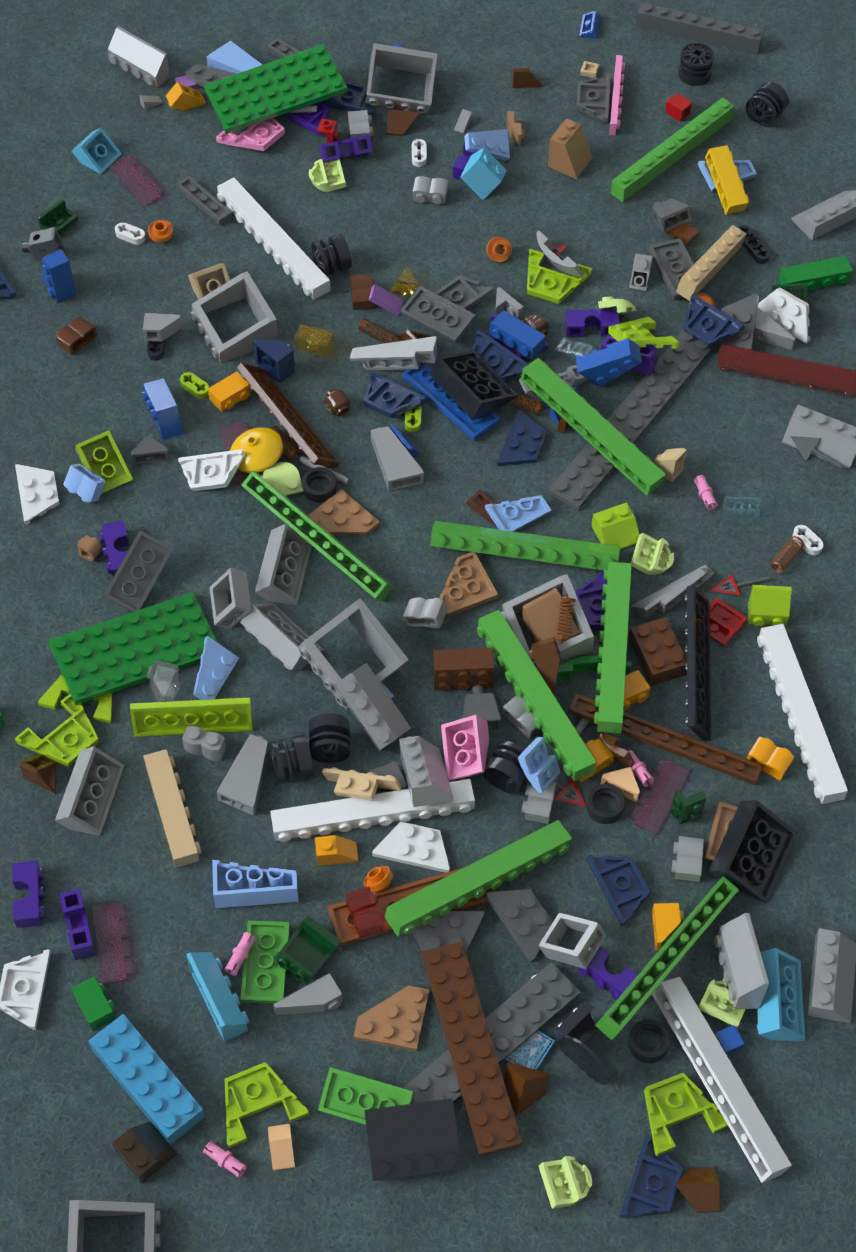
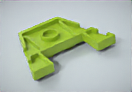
M530 249L527 294L560 304L592 274V268L578 264L584 275L582 277L569 276L541 267L544 253Z
M650 317L609 326L608 333L617 341L629 338L638 344L639 347L653 344L656 348H663V345H672V349L679 348V341L673 336L654 337L650 333L649 329H655L656 322Z
M62 675L39 699V706L55 710L62 693L70 694ZM112 693L92 699L99 702L93 716L94 720L111 724Z
M69 694L60 702L72 715L42 740L29 727L15 738L17 744L67 767L76 762L81 750L93 747L99 743V739L82 704L75 705Z
M266 1062L225 1078L228 1148L247 1141L240 1122L241 1119L279 1103H283L291 1123L309 1116L308 1109L299 1102L297 1097L283 1084V1081Z
M684 1073L657 1082L644 1089L656 1156L674 1150L676 1147L666 1127L696 1115L703 1114L713 1134L729 1127L723 1116L718 1112L717 1106L714 1103H710L702 1095L703 1092Z

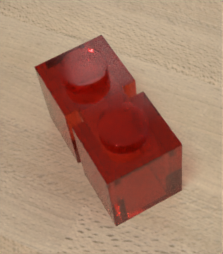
M369 886L347 893L346 904L352 919H355L353 922L359 939L382 932L383 923H386L383 911H379L376 906L379 904L376 893H372Z

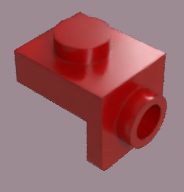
M321 119L317 132L326 134L327 143L338 141L340 131H337V121Z

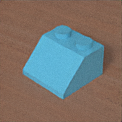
M102 128L92 131L71 151L81 164L100 174L122 154Z
M483 148L471 155L460 178L481 199H485L501 183L507 170L486 148Z

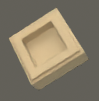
M584 61L580 75L595 78L599 70V64Z

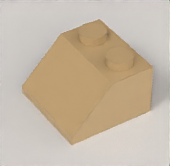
M217 264L188 275L198 300L230 281L224 264Z

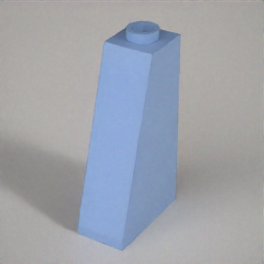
M232 41L227 42L207 56L208 67L235 74L262 65Z

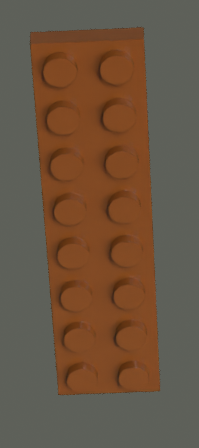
M461 869L328 906L336 937L341 940L339 947L394 931L385 919L388 906ZM490 889L480 898L476 899L474 897L468 900L464 906L455 907L451 911H465L489 904L485 895L488 892L497 891L496 889Z

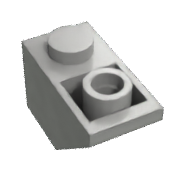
M635 253L629 288L646 291L653 259L652 255Z
M145 313L143 323L144 341L162 342L179 331L182 327L180 315Z

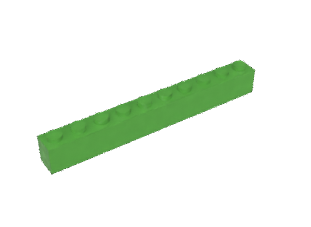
M721 98L612 180L611 194L621 202L627 200L733 119L735 105Z
M537 358L523 368L521 380L646 496L663 484L666 475L663 470L657 467L647 455H644L635 444L625 438L622 432L613 427L609 420L602 417L597 409L590 406L585 398L578 395L570 385H567L545 362Z
M252 471L243 482L242 487L375 599L383 602L394 588L387 580L263 476Z
M441 521L434 522L430 546L598 570L608 569L609 562H618L620 546Z
M609 562L608 569H604L603 580H606L607 584H603L602 596H606V600L602 599L601 611H605V615H601L600 627H604V631H600L599 642L603 643V647H599L598 658H602V663H598L597 674L601 675V679H597L596 691H600V695H596L595 707H599V712H595L594 724H598L597 732L621 734L632 563Z
M497 610L479 618L478 635L480 638H484L487 648H492L497 665L505 671L507 681L509 683L512 682L517 697L522 698L526 711L534 717L536 727L538 729L541 728L546 743L551 744L553 747L554 755H556L557 760H561L567 776H571L573 781H576L595 772V759L501 612Z
M557 820L388 906L385 919L398 937L403 934L408 935L416 927L429 924L437 916H445L451 909L464 906L468 900L474 897L476 899L480 898L486 891L497 889L503 882L516 879L524 871L530 872L536 865L549 862L553 856L566 853L569 850L572 838L560 821Z
M722 876L595 1026L612 1040L739 889Z

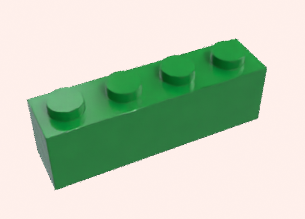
M846 256L781 268L779 281L781 284L806 283L807 290L811 291L815 288L846 284L850 282L853 270Z

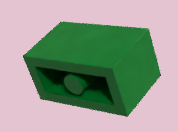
M95 977L71 988L73 996L92 1031L115 1019L113 1012L116 1011V1008L111 999L107 1000L104 994L107 991L103 983H98Z

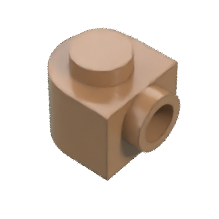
M87 535L84 538L82 537L77 545L79 556L91 562L94 561L103 550L101 542Z

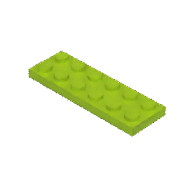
M250 698L130 704L134 737L180 735L185 733L188 726H196L205 732L215 733L253 731Z

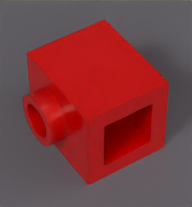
M676 93L666 101L665 113L681 122L691 114L692 102Z

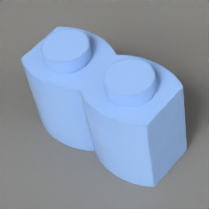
M74 464L70 465L64 486L68 488L69 492L78 494L82 501L92 503L99 501L106 481L83 465Z

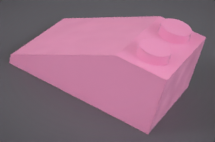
M473 715L441 725L448 781L451 782L483 773L489 745L487 721L477 715Z

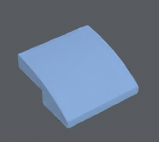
M537 737L518 757L526 777L538 793H543L561 773L556 755L548 754L544 737Z

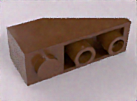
M555 637L532 643L531 650H529L532 662H536V669L553 695L555 694L561 657Z

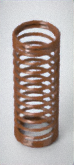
M366 318L362 319L359 324V331L383 343H386V341L387 343H391V341L396 342L397 334L391 333V331L388 332L385 328L383 329L378 324L375 325V323L370 322V320L368 321Z
M518 393V397L515 398L512 406L526 410V412L529 411V413L532 412V414L535 413L538 416V411H541L543 408V402L539 403V401H534V399L522 397V394L519 396Z
M277 426L270 427L272 430L277 428L274 431L282 437L283 448H285L282 453L290 461H294L295 458L297 459L301 451Z
M792 536L770 564L771 568L776 571V564L782 568V570L778 569L777 573H783L788 564L804 546L803 540L798 536ZM789 547H791L792 549L795 550V552H793V554L788 551V550L792 551Z
M561 597L562 601L560 602L562 604L560 606L562 608H560V610L562 611L559 612V617L562 618H559L560 621L558 623L561 625H558L559 628L557 629L561 632H557V634L559 635L556 636V639L561 641H567L571 639L568 637L572 636L561 633L571 634L572 632L564 630H572V628H566L561 626L572 627L573 625L564 623L573 622L562 619L573 620V618L564 616L574 615L562 612L574 613V611L564 609H575L572 607H566L575 606V604H569L564 602L575 603L576 599L569 597Z

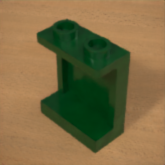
M307 915L287 943L278 951L274 960L277 961L281 968L293 973L298 981L308 985L337 948L341 940Z

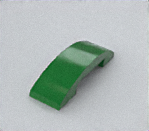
M598 655L584 656L559 665L557 681L571 680L575 672L597 671L598 663H602V658H598ZM626 661L625 675H628L631 671V662Z

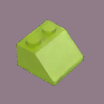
M627 502L593 514L592 528L601 544L620 546V550L637 544L639 531L635 516Z
M753 585L748 601V624H754L755 626L783 624L787 626L790 613L791 587Z

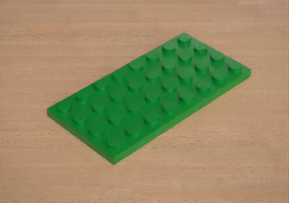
M324 44L203 85L226 134L348 92V88Z
M192 592L49 639L48 645L75 705L201 663L205 638L208 636L216 642L217 640Z

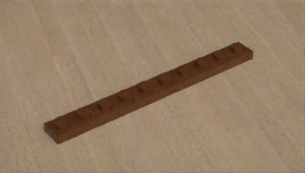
M576 693L569 713L594 723L595 712H599V707H595V700ZM623 712L622 734L750 784H756L762 768L761 764Z

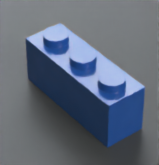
M504 310L491 322L490 335L504 342L508 347L517 350L523 356L533 359L545 347L546 335Z

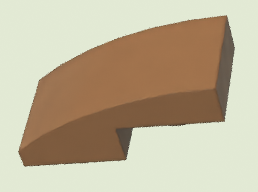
M507 111L509 134L515 144L521 146V140L525 139V131L521 130V123H517V118H514V111Z

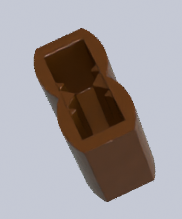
M371 274L350 275L353 310L374 309V303L369 301L371 287L375 284V279L371 278Z
M78 317L72 320L69 326L57 332L55 335L56 342L69 354H75L84 345H87L97 337L96 327L83 317Z

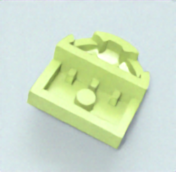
M320 159L314 163L315 166L312 169H309L311 182L321 191L331 192L347 187L340 159L323 163V160Z
M610 296L602 298V301H598L599 309L601 310L617 308V313L620 315L628 314L629 309L630 312H636V307L624 299H614V297Z
M278 462L264 471L263 477L285 496L303 493L299 471L293 464Z
M641 533L637 540L631 566L648 575L661 574L673 564L674 553H671L668 548L669 543L663 538L657 541Z
M724 978L722 981L715 982V980H712L698 1007L699 1010L738 1028L745 1009H734L733 1002L729 1000V987L724 982Z
M565 1156L561 1160L542 1162L539 1165L552 1209L575 1205L587 1196L592 1186V1177L586 1165L579 1164L575 1161V1157Z

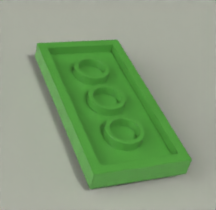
M248 920L247 933L251 934L250 938L254 936L256 940L248 952L247 960H244L241 1003L275 1004L284 999L286 969L281 968L274 958L289 940L290 922Z
M330 1067L318 1111L366 1125L364 1110L411 1104L414 1091Z

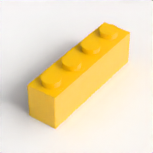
M728 145L709 149L705 159L725 215L745 211L749 198L744 192L743 181L739 178L738 168L733 162V154L729 151Z

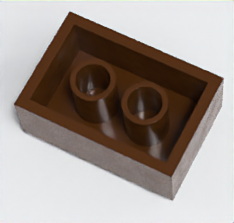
M666 617L630 628L629 641L651 686L687 675L685 668L687 658Z
M492 648L433 650L434 690H467L476 685H481L484 689L493 687L494 664Z

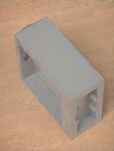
M230 568L210 586L214 626L232 629L252 611L246 572ZM229 590H231L232 603L230 605L228 602L227 592Z
M559 913L538 946L548 959L586 969L607 935L597 922ZM568 928L584 932L574 950L558 946Z

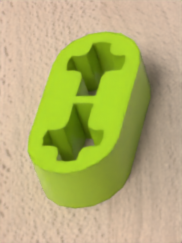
M190 372L181 375L180 383L183 389L199 399L206 398L209 395V386L205 381Z
M421 405L415 408V414L412 413V409L405 412V429L408 432L414 433L421 428ZM411 420H415L414 426L411 425Z

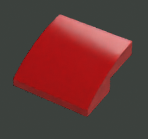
M715 598L710 604V637L726 646L746 623L747 617L718 598Z

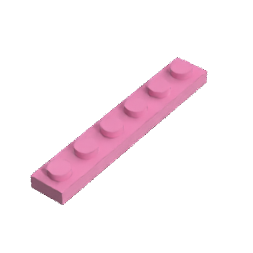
M616 55L609 135H616V129H620V119L617 118L621 117V108H618V106H622V96L619 95L623 94V85H620V83L623 84L624 74H621V72L625 70V63L622 62L623 56Z

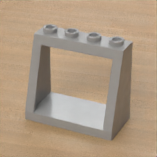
M373 43L365 103L373 106L381 105L387 108H399L404 111H417L422 114L429 113L432 102L437 53ZM376 66L426 74L424 101L373 93Z
M248 271L241 273L191 304V318L194 322L197 321L200 334L204 333L207 346L212 347V354L214 358L219 359L220 363L254 351L255 340H278L277 319ZM246 299L259 322L223 344L205 313Z
M568 574L555 578L502 604L503 612L501 614L531 659L528 645L515 613L522 612L524 605L555 588L561 597L575 598V603H564L575 604V606L566 607L575 608L568 610L574 611V613L570 614L574 615L572 618L580 635L558 645L561 654L559 665L575 658L594 656V636Z
M361 598L303 641L298 647L302 658L311 664L313 672L321 677L324 686L329 691H332L337 703L345 709L349 707L334 686V684L342 679L314 644L348 618L386 667L375 675L380 683L393 675L409 660Z
M70 1200L67 1252H83L85 1217L145 1214L144 1252H156V1248L160 1247V1233H156L157 1225L161 1224V1211H157L155 1203Z

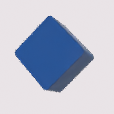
M734 1025L715 1033V1037L726 1055L743 1048L744 1042Z

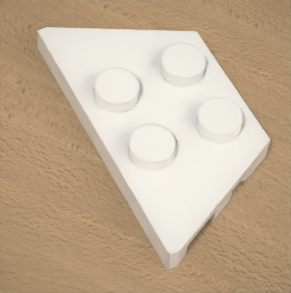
M780 287L758 303V308L767 313L770 318L779 323L788 333H791L804 343L810 341V336H808V327L810 326L808 303Z
M241 449L178 458V461L184 470L183 472L188 479L190 488L193 491L227 487L246 453Z
M17 464L15 467L24 523L27 525L31 523L30 520L38 515L42 516L49 509L58 506L59 498L53 471Z
M400 822L372 852V856L445 873L450 871L441 832L437 829Z
M44 950L42 954L33 957H24L20 961L4 964L0 983V1010L33 1030L37 1028L51 956L50 950Z

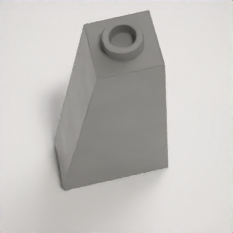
M388 426L371 430V442L388 491L424 483L422 468Z
M252 734L249 735L217 790L218 801L253 816L256 813L269 753L268 741L265 738Z

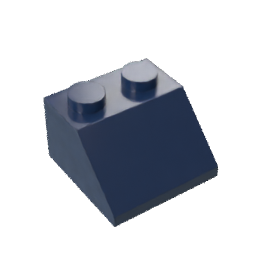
M282 340L254 341L256 365L263 368L278 383L283 382L295 372L294 349L291 345L286 344Z

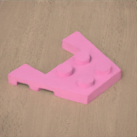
M272 118L249 126L239 135L233 132L226 134L223 131L216 139L217 143L265 151L285 134V129Z

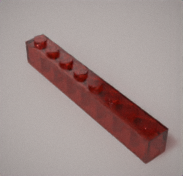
M721 344L716 365L720 366V370L730 371V369H735L739 374L755 373L754 376L758 378L770 376L772 380L782 382L784 379L789 380V383L793 385L804 383L807 384L808 388L817 389L819 386L824 387V391L835 393V390L842 391L843 395L847 396L856 394V370Z

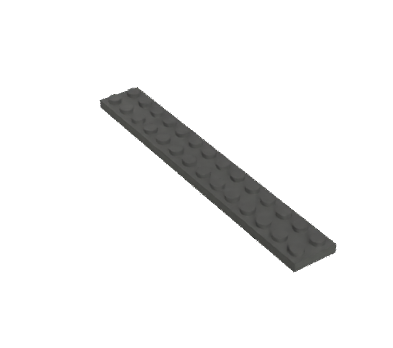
M683 330L676 338L679 341V348L672 349V345H670L657 361V365L651 374H646L608 418L612 426L622 432L631 443L635 444L710 354L714 346L709 347ZM588 442L548 489V494L579 511L615 466Z

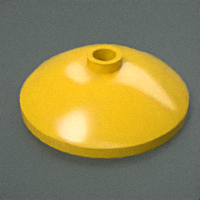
M253 428L242 433L234 441L230 451L243 449L246 453L238 470L245 473H251L252 471L258 473L270 468L279 460L283 452V441L280 435L270 428Z

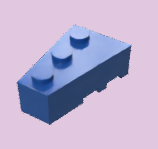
M62 250L42 257V281L48 288L47 291L50 298H54L57 303L76 295L70 262Z
M629 338L609 344L606 349L600 351L597 349L591 350L592 353L585 356L581 354L576 355L578 373L599 387L606 385L642 363L639 345Z
M164 378L143 384L145 390L142 392L143 399L147 404L148 410L151 412L153 421L155 420L162 440L182 435L183 430L178 408Z

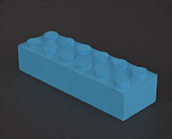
M124 1014L88 1041L91 1050L169 1145L173 1144L205 1118L202 1107Z

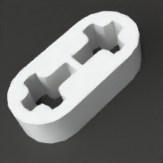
M416 139L412 142V164L416 167H422L427 162L426 142L422 139Z
M119 223L115 226V233L119 239L136 245L145 242V232L142 229L127 223Z
M798 525L794 528L792 536H798L803 540L804 546L802 548L807 553L818 555L822 552L823 541L805 525Z

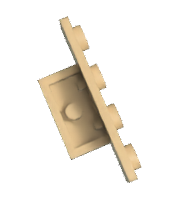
M334 767L330 769L323 768L322 771L327 780L337 782L334 793L337 796L373 801L377 788L401 791L402 787L397 778L392 775L378 776L371 772L364 774L355 770L342 771Z

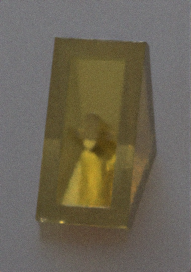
M406 265L389 291L391 294L411 296L416 290L419 283L410 267Z

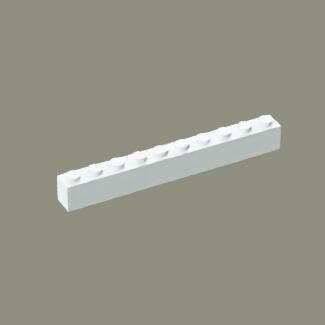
M235 178L217 186L218 200L233 212L239 223L245 225L247 232L254 235L257 243H261L264 246L265 251L274 257L275 262L282 265L285 273L293 277L295 284L303 288L306 296H310L315 300L330 291L329 278Z
M783 624L761 628L757 642L759 647L763 648L765 663L769 664L770 677L776 682V693L782 698V709L784 713L788 714V724L790 729L794 730L795 743L801 748V759L804 764H807L808 778L815 785V796L820 799L821 804L844 800L848 792L785 627Z
M471 780L449 782L453 801L413 807L409 789L375 794L373 801L347 798L272 810L270 812L275 841L286 842L296 837L305 839L315 834L328 835L334 831L348 832L352 828L360 827L361 829H367L377 824L386 826L396 821L409 822L414 818L428 819L433 815L439 814L447 816L452 812L458 811L466 813L475 807Z
M680 977L661 982L652 993V996L761 1183L781 1176L792 1165L687 990V987Z

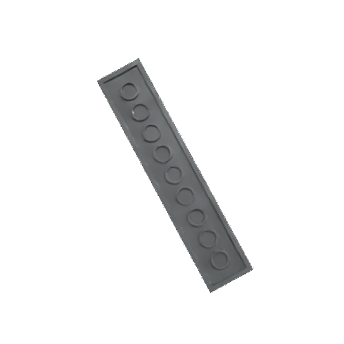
M552 962L485 1018L499 1064L580 996L581 992ZM449 1050L444 1052L403 1087L414 1091L411 1104L452 1098L454 1104L462 1097Z

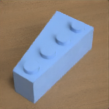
M213 860L215 908L299 902L297 873L293 870L271 867L269 869H262L256 865L247 867L239 866L238 863L230 862V864H224L218 860Z

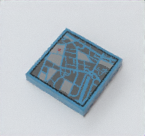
M537 1031L509 1054L504 1061L538 1070L554 1045L555 1040Z

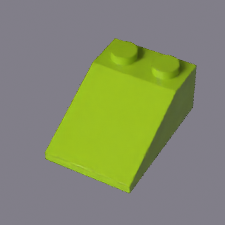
M109 430L76 445L75 450L83 466L106 481L101 494L133 480Z

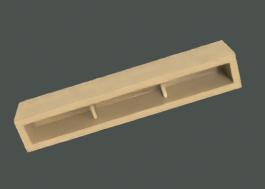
M732 225L681 277L676 293L690 301L692 294L696 295L741 248L746 233Z
M167 749L143 755L175 868L198 862V854L201 853L199 842H194L193 836H196L194 825H189L188 819L191 818L188 806H183V801H186L183 789L179 790L177 786L181 783L178 772L174 773L172 769L176 767L173 756H168Z

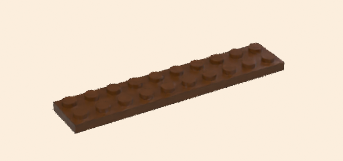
M463 942L422 951V959L479 1157L521 1146V1137Z

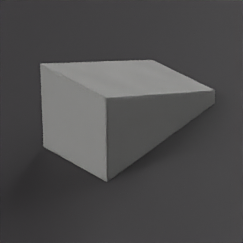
M139 95L140 103L145 110L163 103L159 96Z
M462 109L454 131L465 132L471 122L472 112Z

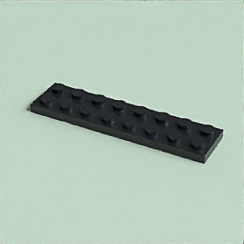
M695 585L687 586V594L685 595L687 611L685 612L687 628L685 629L687 646L685 647L687 663L685 665L687 681L685 685L688 694L686 699V707L688 709L686 725L702 740L711 741L710 601Z

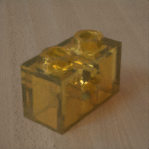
M300 324L295 335V349L329 358L334 347V332Z

